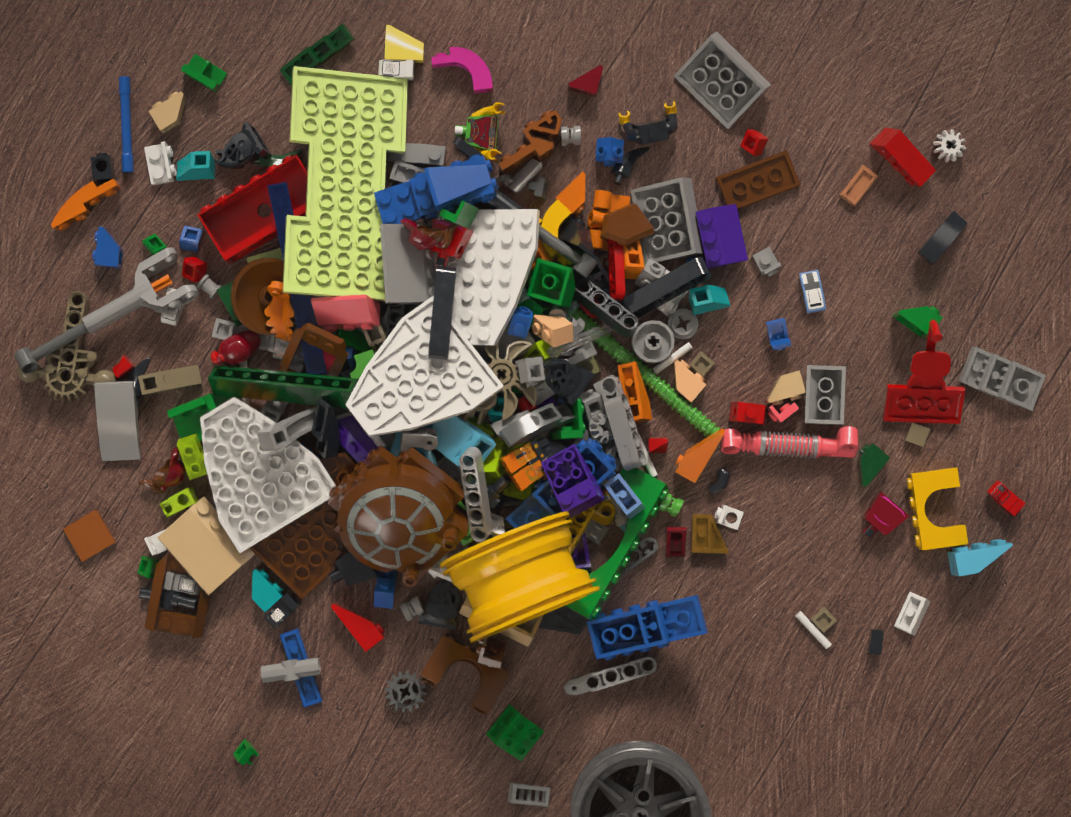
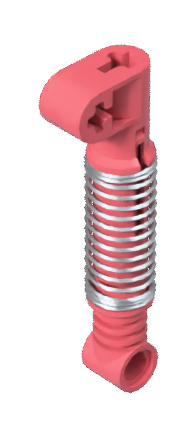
M850 426L842 427L839 429L836 438L821 437L819 434H812L810 436L809 433L807 436L805 434L801 436L800 433L798 436L796 433L794 435L792 433L784 435L783 432L781 435L779 432L777 435L775 432L773 434L769 432L767 437L766 431H757L752 433L751 436L750 433H747V435L742 433L741 435L736 429H725L721 439V452L736 454L741 449L742 452H745V450L750 452L751 450V452L759 456H763L765 453L766 456L769 454L770 456L778 455L780 457L782 454L783 457L785 455L787 457L795 455L796 458L798 456L800 458L802 456L804 458L807 456L808 458H819L820 456L855 458L858 451V429Z

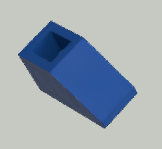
M99 226L94 237L95 242H97L96 250L93 251L92 260L95 261L94 265L121 269L123 249L107 229Z
M397 570L387 573L378 571L374 591V607L393 609L398 576Z

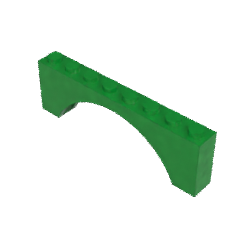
M623 468L620 475L645 508L633 518H628L623 540L614 555L603 566L589 574L590 579L596 578L597 581L593 583V586H599L600 590L565 605L591 621L594 618L596 619L601 613V605L609 599L613 584L616 585L620 580L621 570L623 567L626 568L628 566L632 551H636L639 547L640 537L642 534H646L650 527L649 522L651 518H654L659 512V504L669 494L667 484L638 468L629 471Z

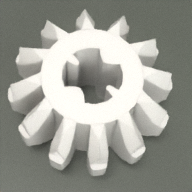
M951 129L949 134L944 130L942 135L938 134L936 136L938 141H934L933 145L938 148L933 152L940 153L938 159L945 156V162H949L950 158L955 162L957 157L961 158L963 156L961 151H964L966 147L961 145L965 142V139L959 140L961 133H957L954 136V130ZM950 142L952 146L950 149H947L946 146Z

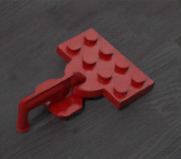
M936 320L929 322L925 351H919L912 357L911 372L913 374L908 379L907 384H887L883 421L961 423L965 388L946 386L943 377L950 372L951 357L946 352H935L936 342H940L943 339Z

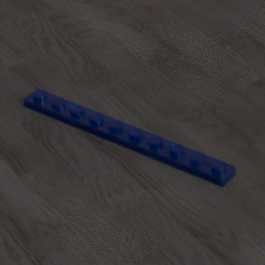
M287 182L267 185L283 262L286 216H294ZM290 294L297 328L300 329L307 323L317 326L311 303V295ZM301 340L307 374L327 373L323 350Z

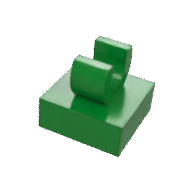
M246 739L241 742L233 753L236 760L242 765L246 763L252 765L253 762L250 757L252 755L259 756L252 744Z

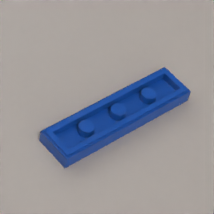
M299 628L280 634L288 660L309 659ZM314 675L295 680L304 708L323 702Z

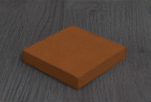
M98 509L63 528L82 562L116 543Z

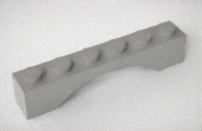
M316 406L256 432L262 450L276 451L311 431ZM332 407L337 420L352 415L348 408Z

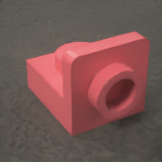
M787 402L779 409L781 413H778L772 405L767 409L770 411L768 413L769 417L774 422L778 421V423H781L798 410L799 407L795 402L791 405Z

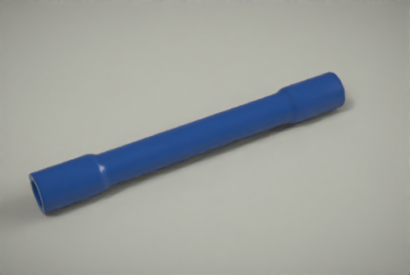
M122 76L119 77L122 173H133L130 77Z

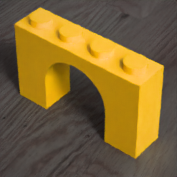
M958 468L908 474L909 478H906L907 488L911 490L909 505L914 511L912 525L916 527L917 535H914L916 547L919 546V550H928L968 544L966 525L937 527L927 519L925 514V502L931 493L940 489L960 487Z

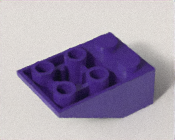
M575 444L541 462L562 511H568L569 517L572 518L605 500L596 479Z

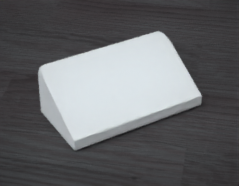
M532 158L512 178L513 184L508 188L515 194H518L542 170V164Z
M909 592L894 627L915 636L930 601Z

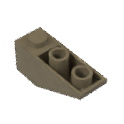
M198 365L138 376L141 392L144 396L202 384Z

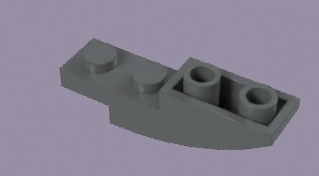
M551 403L517 419L500 430L499 433L510 448L538 438L542 432L573 422L575 416L565 403L556 406Z

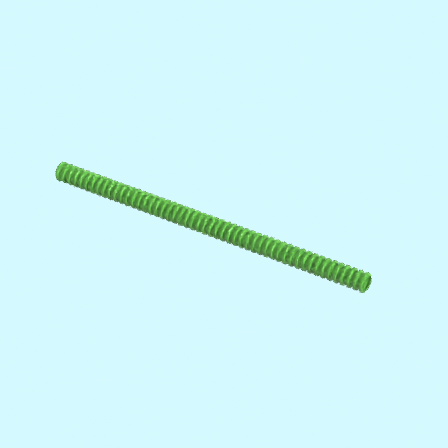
M530 270L525 283L527 286L530 285L533 270ZM573 302L570 307H566L567 312L575 320L581 318L585 322L584 329L581 332L584 331V335H588L593 339L595 344L598 343L599 348L602 347L603 351L608 352V355L611 354L612 359H617V363L620 362L622 365L637 362L644 386H648L649 390L652 389L654 394L657 393L658 398L661 397L663 402L666 401L668 406H672V410L675 409L677 414L680 413L681 417L684 416L685 421H689L690 425L693 424L695 429H699V433H704V437H708L720 430L719 426L716 427L715 423H711V419H706V415L703 416L701 411L698 412V408L692 407L693 404H689L687 399L684 400V396H679L678 391L675 392V389H671L669 384L666 385L665 380L662 381L660 376L657 377L655 372L652 373L651 368L648 369L646 364L643 365L642 361L639 362L637 360L638 357H634L633 353L630 354L628 349L625 350L624 345H619V341L616 342L614 337L611 338V334L605 333L606 330H602L601 326L598 327L596 325L597 322H592V318L589 319L587 314L584 315L582 310L579 311V307H575Z

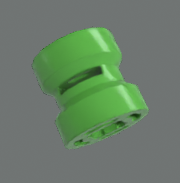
M668 494L667 498L661 501L659 510L667 511L676 518L684 501L679 498L675 499L671 494Z

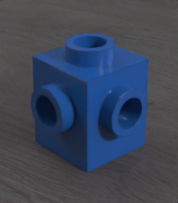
M613 137L597 138L595 161L602 162L603 166L614 167V164L622 163L624 140Z

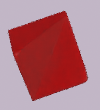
M749 129L746 131L740 147L753 156H759L762 154L769 138L755 129Z
M194 256L184 258L182 277L194 283L200 282L206 275L207 262Z
M123 355L121 361L112 370L116 378L122 379L135 366L127 356Z
M667 438L648 439V453L667 452Z

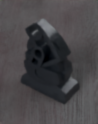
M246 121L242 126V131L232 136L225 145L224 150L216 151V154L222 156L220 160L215 159L214 162L229 169H243L246 163L257 161L259 156L268 159L272 154L256 128Z
M553 358L543 362L547 386L554 393L561 396L564 402L572 406L595 376L591 371L583 367L579 368L573 363L570 364L565 359Z
M448 580L437 583L429 593V600L425 606L426 614L420 615L418 624L457 629L458 622L455 619L460 612V595L457 591L459 589L452 587L451 582ZM452 595L455 596V603L452 601Z

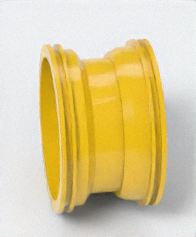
M568 511L536 520L459 552L439 564L441 569H447L443 572V575H449L453 584L459 590H465L473 610L467 619L470 629L466 631L467 634H473V637L469 639L471 643L535 619L600 590L599 586H593V583L597 581L596 578L590 579L588 571L576 568L568 547L571 546L572 535L569 526L573 522L572 520H566L570 516Z

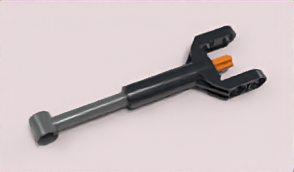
M458 136L452 141L458 150L468 158L477 154L483 155ZM496 190L497 197H494L489 202H484L492 210L523 209L499 190ZM539 225L538 239L575 265L573 269L587 278L598 262L585 252L583 255H580Z

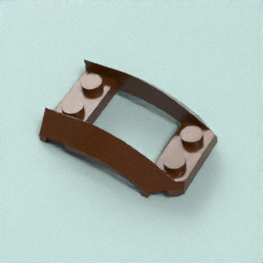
M310 323L303 325L300 329L296 328L278 371L298 373L290 369V365L301 340L336 356L327 376L338 377L349 355L345 350L346 343L344 339Z
M168 551L156 564L144 628L152 632L156 630L192 636V639L200 638L203 635L210 595L208 596L202 588L196 616L158 610L165 571L190 575Z

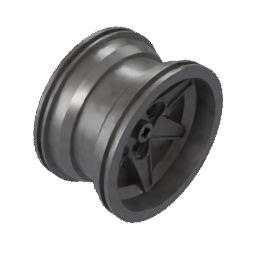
M649 741L622 742L598 753L581 771L571 797V817H589L591 801L598 787L616 808V810L602 817H639L637 813L640 812L642 817H665L689 802V817H712L708 797L690 765L673 750ZM640 765L632 792L608 777L624 767ZM654 767L673 776L683 789L654 796ZM647 791L649 793L648 798L645 800L639 799V792Z

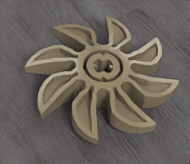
M500 339L496 346H485V354L491 361L490 364H487L497 378L498 373L501 372V375L505 373V379H500L504 388L475 408L474 411L484 412L491 410L496 406L497 395L502 393L504 394L502 421L507 420L515 413L518 406V399L511 391L513 388L518 389L531 405L535 406L537 401L535 386L527 387L526 383L521 384L518 378V365L513 364L518 356L533 345L527 341H516L507 346L504 359L499 358Z

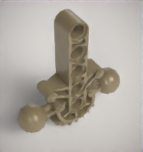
M75 291L69 295L63 333L83 323L82 318L88 315L89 298L82 292ZM82 296V304L76 306L75 299ZM75 315L80 316L78 324L72 323V318ZM84 335L77 338L76 342L68 343L45 356L46 361H48L46 367H40L38 363V368L31 373H23L19 365L17 367V375L25 383H33L39 378L46 379L47 384L43 386V389H50L47 394L49 396L54 394L55 400H58L61 396V402H65L67 398L69 402H73L74 397L77 400L81 399L79 393L87 394L84 390L86 385L94 386L95 383L117 382L116 376L109 370H101L96 374H90V367H93L94 363L99 361L100 356L93 351L82 350ZM69 353L74 354V359L71 362L66 360V356ZM53 357L59 359L58 366L53 365ZM80 363L86 364L84 369H79ZM69 371L71 378L68 381H64L63 375Z

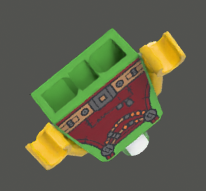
M500 102L472 113L471 117L467 118V126L455 125V137H466V143L486 156L487 160H492L496 163L499 160L495 158V155L501 154L500 151L496 150L499 115L496 114H505V111L499 110L500 106L505 105Z

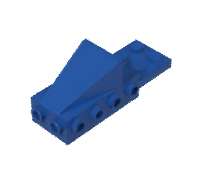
M477 154L469 157V160L464 162L461 160L454 161L448 167L425 168V173L415 174L414 178L409 179L408 182L374 192L383 224H402L400 222L402 219H409L413 222L420 219L433 220L438 217L442 208L452 213L456 212L462 200L473 206L481 201L484 203L493 200L494 197H497L496 190L498 185L496 179L491 177L490 172L493 169L490 160H486L483 155Z
M591 438L587 441L583 439L576 446L601 488L602 485L600 483L604 479L608 481L616 473L614 471L617 466L615 464L616 461L610 454L606 455L601 450L602 446L595 439L592 441ZM548 478L545 481L541 479L534 486L536 490L506 518L514 528L563 512Z
M698 595L661 603L654 600L647 602L643 607H640V604L629 606L627 611H623L620 608L612 610L610 615H605V612H603L596 619L594 618L593 621H587L596 659L605 657V660L616 658L618 654L623 656L634 654L635 650H640V652L649 651L653 646L663 648L669 646V642L708 633Z

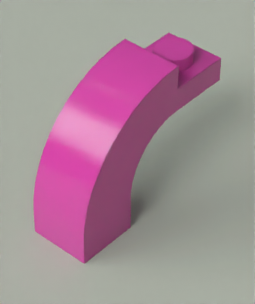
M449 47L450 55L437 53L435 57H431L433 68L459 66L467 70L473 80L474 94L493 92L490 71L485 62L474 52L465 48Z

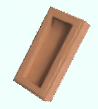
M862 165L839 196L855 207L878 175L865 165Z

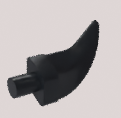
M649 147L637 148L623 155L622 163H616L611 171L616 176L614 184L621 185L623 178L630 177L634 162L650 149Z
M150 358L144 359L135 366L127 381H134L137 407L140 406L139 397L144 396L141 392L138 376L144 375L151 360Z

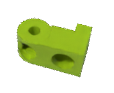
M189 487L169 497L159 505L166 518L193 506L199 501V498L194 488Z

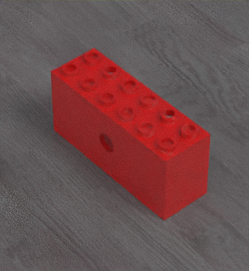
M297 154L285 157L280 165L270 166L266 169L265 174L261 176L258 174L252 177L247 185L237 186L233 189L232 194L228 196L225 194L216 200L217 203L212 206L208 204L200 209V213L197 216L223 259L230 265L284 233L287 215L306 216L307 170ZM261 204H268L271 207V214L268 217L259 216L258 207Z

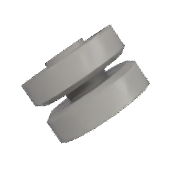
M651 320L637 327L632 336L631 346L633 353L639 360L655 364L662 362L671 354L675 339L673 332L666 324ZM654 339L656 341L655 346L649 344V340Z

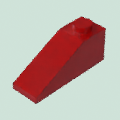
M337 603L330 606L365 652L385 637L383 634L385 630L380 623L375 624L374 621Z

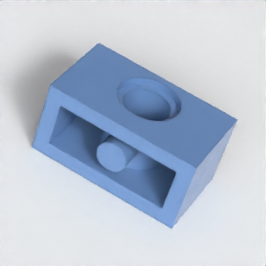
M617 474L604 484L605 488L629 519L645 508L620 474Z

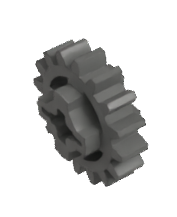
M407 670L403 675L402 671H399L398 677L393 674V681H387L390 687L385 688V691L389 692L385 698L391 699L389 705L395 704V710L401 707L403 713L406 708L412 712L413 706L419 708L418 702H424L421 696L427 694L426 691H422L426 684L420 683L421 680L416 678V672L410 675L409 670ZM400 679H408L407 682L402 684L397 682ZM414 682L416 683V685H417V687H418V691H419L418 693H417L416 691H414V688H413ZM408 684H410L408 691L411 694H406V696H404L403 699H401L403 693L401 688L405 689V687H407ZM393 689H394L395 691H397V694H398V699H397V700L395 699V697H394V695H393ZM404 700H414L412 703L403 704Z

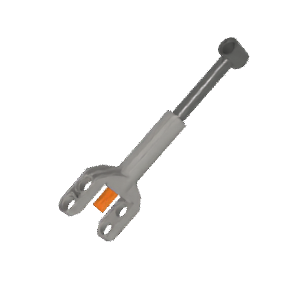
M172 247L166 248L139 263L135 273L133 290L83 317V323L78 324L32 351L30 348L19 349L14 356L23 373L35 371L38 368V360L87 332L91 335L142 306L151 308L155 312L169 314L196 299L199 292L195 285H183L166 296L159 298L157 293L173 285L172 280L168 274L153 283L148 279L175 263L178 258L176 250Z

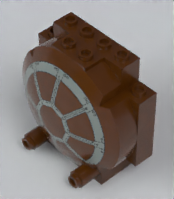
M381 445L376 450L372 449L363 462L360 461L355 466L354 471L351 474H346L338 487L334 486L329 492L328 504L338 511L334 519V530L340 534L347 550L357 560L373 569L386 573L392 570L402 572L403 583L409 587L416 585L418 580L449 551L455 549L457 544L467 535V511L458 505L464 498L463 486L413 447L401 452L398 458Z

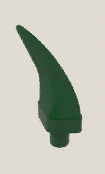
M302 149L284 155L272 154L268 159L259 156L258 160L252 164H260L262 168L275 164L277 166L283 163L282 160L291 154L293 156L299 155Z

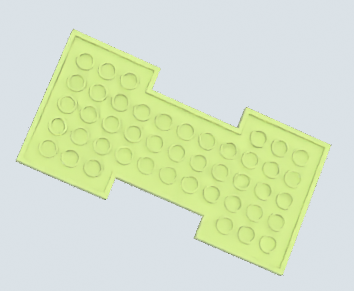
M293 67L289 142L309 144L306 216H286L283 293L325 297L366 294L375 301H386L380 224H383L374 192L385 189L386 152L405 153L408 79Z

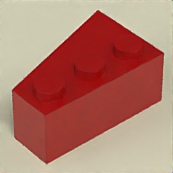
M884 128L870 143L897 172L905 177L904 180L910 186L921 187L936 171L901 130Z

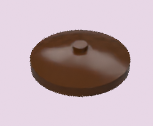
M277 258L254 260L244 266L233 281L230 293L233 312L241 324L253 332L263 335L276 334L270 332L273 326L266 325L270 317L265 316L264 311L273 300V296L267 290L268 285L272 281L283 283L284 260ZM291 294L290 303L294 310V316L290 319L293 322V327L299 322L306 310L308 295Z

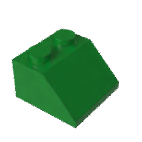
M537 258L527 296L560 306L570 307L575 292L573 268Z
M933 306L899 310L892 315L893 318L922 339L927 337L931 320H936L939 324L943 319L939 315L941 312Z

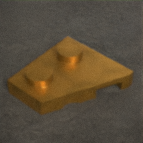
M692 514L691 552L729 554V550L724 543L711 514Z

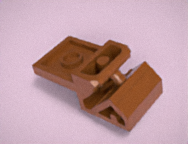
M548 110L540 116V120L537 122L533 120L524 126L523 137L528 146L523 144L516 149L517 152L512 156L507 154L500 159L501 162L498 165L502 175L509 173L534 156L540 162L553 154L554 140L558 141L562 122L556 110L553 112Z

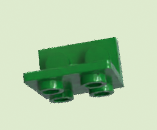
M204 397L167 411L169 418H172L180 439L197 433L199 441L202 440L200 417L209 412Z
M577 399L573 406L565 402L575 418L573 422L567 423V427L555 428V432L549 433V440L583 438L585 424L582 421L584 405L581 403V399Z
M509 704L486 735L494 744L519 761H522L544 733V730Z

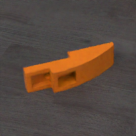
M112 179L98 186L97 183L92 181L83 186L60 208L51 224L52 228L63 231L70 227V223L74 221L80 222L87 218V214L91 213L87 206L98 204L100 199L105 196L111 197L115 195L117 190L121 188L118 182Z

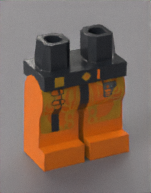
M546 437L530 440L499 458L506 472L511 474L510 477L518 491L524 490L546 474L541 462L556 454L552 452L545 456L542 451L550 446Z

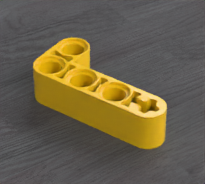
M603 500L578 515L570 517L569 520L573 522L569 526L570 532L575 535L571 546L568 547L570 554L573 553L591 520L602 525H609L613 522L616 512L613 504ZM607 511V512H609L611 515H610V516H604V515L602 514V512ZM582 518L585 522L579 523L575 519Z

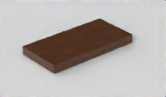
M787 150L715 177L725 205L736 204L738 210L801 186Z

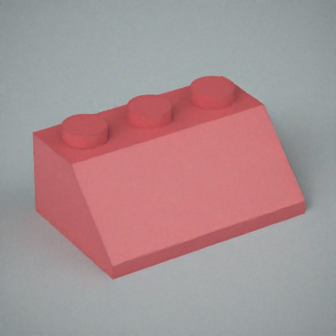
M366 294L311 298L317 323L327 332H335L341 328L346 331H353L358 327L370 330L374 326H380V303Z

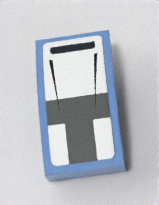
M818 270L799 273L807 314L826 310Z

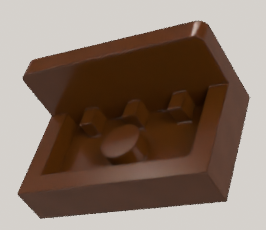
M489 637L481 639L476 654L479 655L478 663L500 669L507 643Z

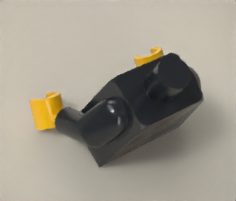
M673 101V105L670 107L666 103L664 104L667 117L632 124L630 122V112L626 111V116H622L619 113V124L623 125L627 138L630 141H635L637 144L643 145L667 140L670 138V134L675 133L678 128L675 102Z

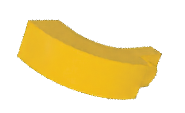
M557 199L546 211L541 226L558 238V229L568 220L571 212ZM542 242L552 260L557 257L560 265L574 266L573 263Z

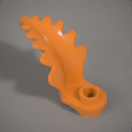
M272 281L267 288L270 295L273 296V300L264 311L265 316L270 317L266 325L273 326L270 332L272 334L276 333V338L289 343L292 338L291 334H293V331L289 328L293 327V322L290 318L294 316V310L290 303L291 294L283 293L282 282Z

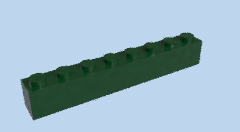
M218 365L214 366L208 377L213 395L308 405H317L318 398H322L330 406L347 408L346 403L358 382L356 378Z

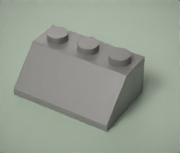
M807 365L805 423L844 425L846 366Z

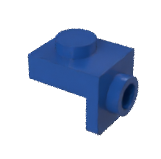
M524 306L516 307L507 334L526 339L532 322L533 311Z
M785 318L766 322L769 344L773 350H783L791 346Z

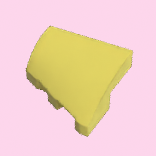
M386 25L385 60H414V63H424V43L390 25Z

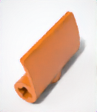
M595 190L593 207L587 219L593 249L608 251V241L600 238L603 216L629 205V196L615 195L604 190Z

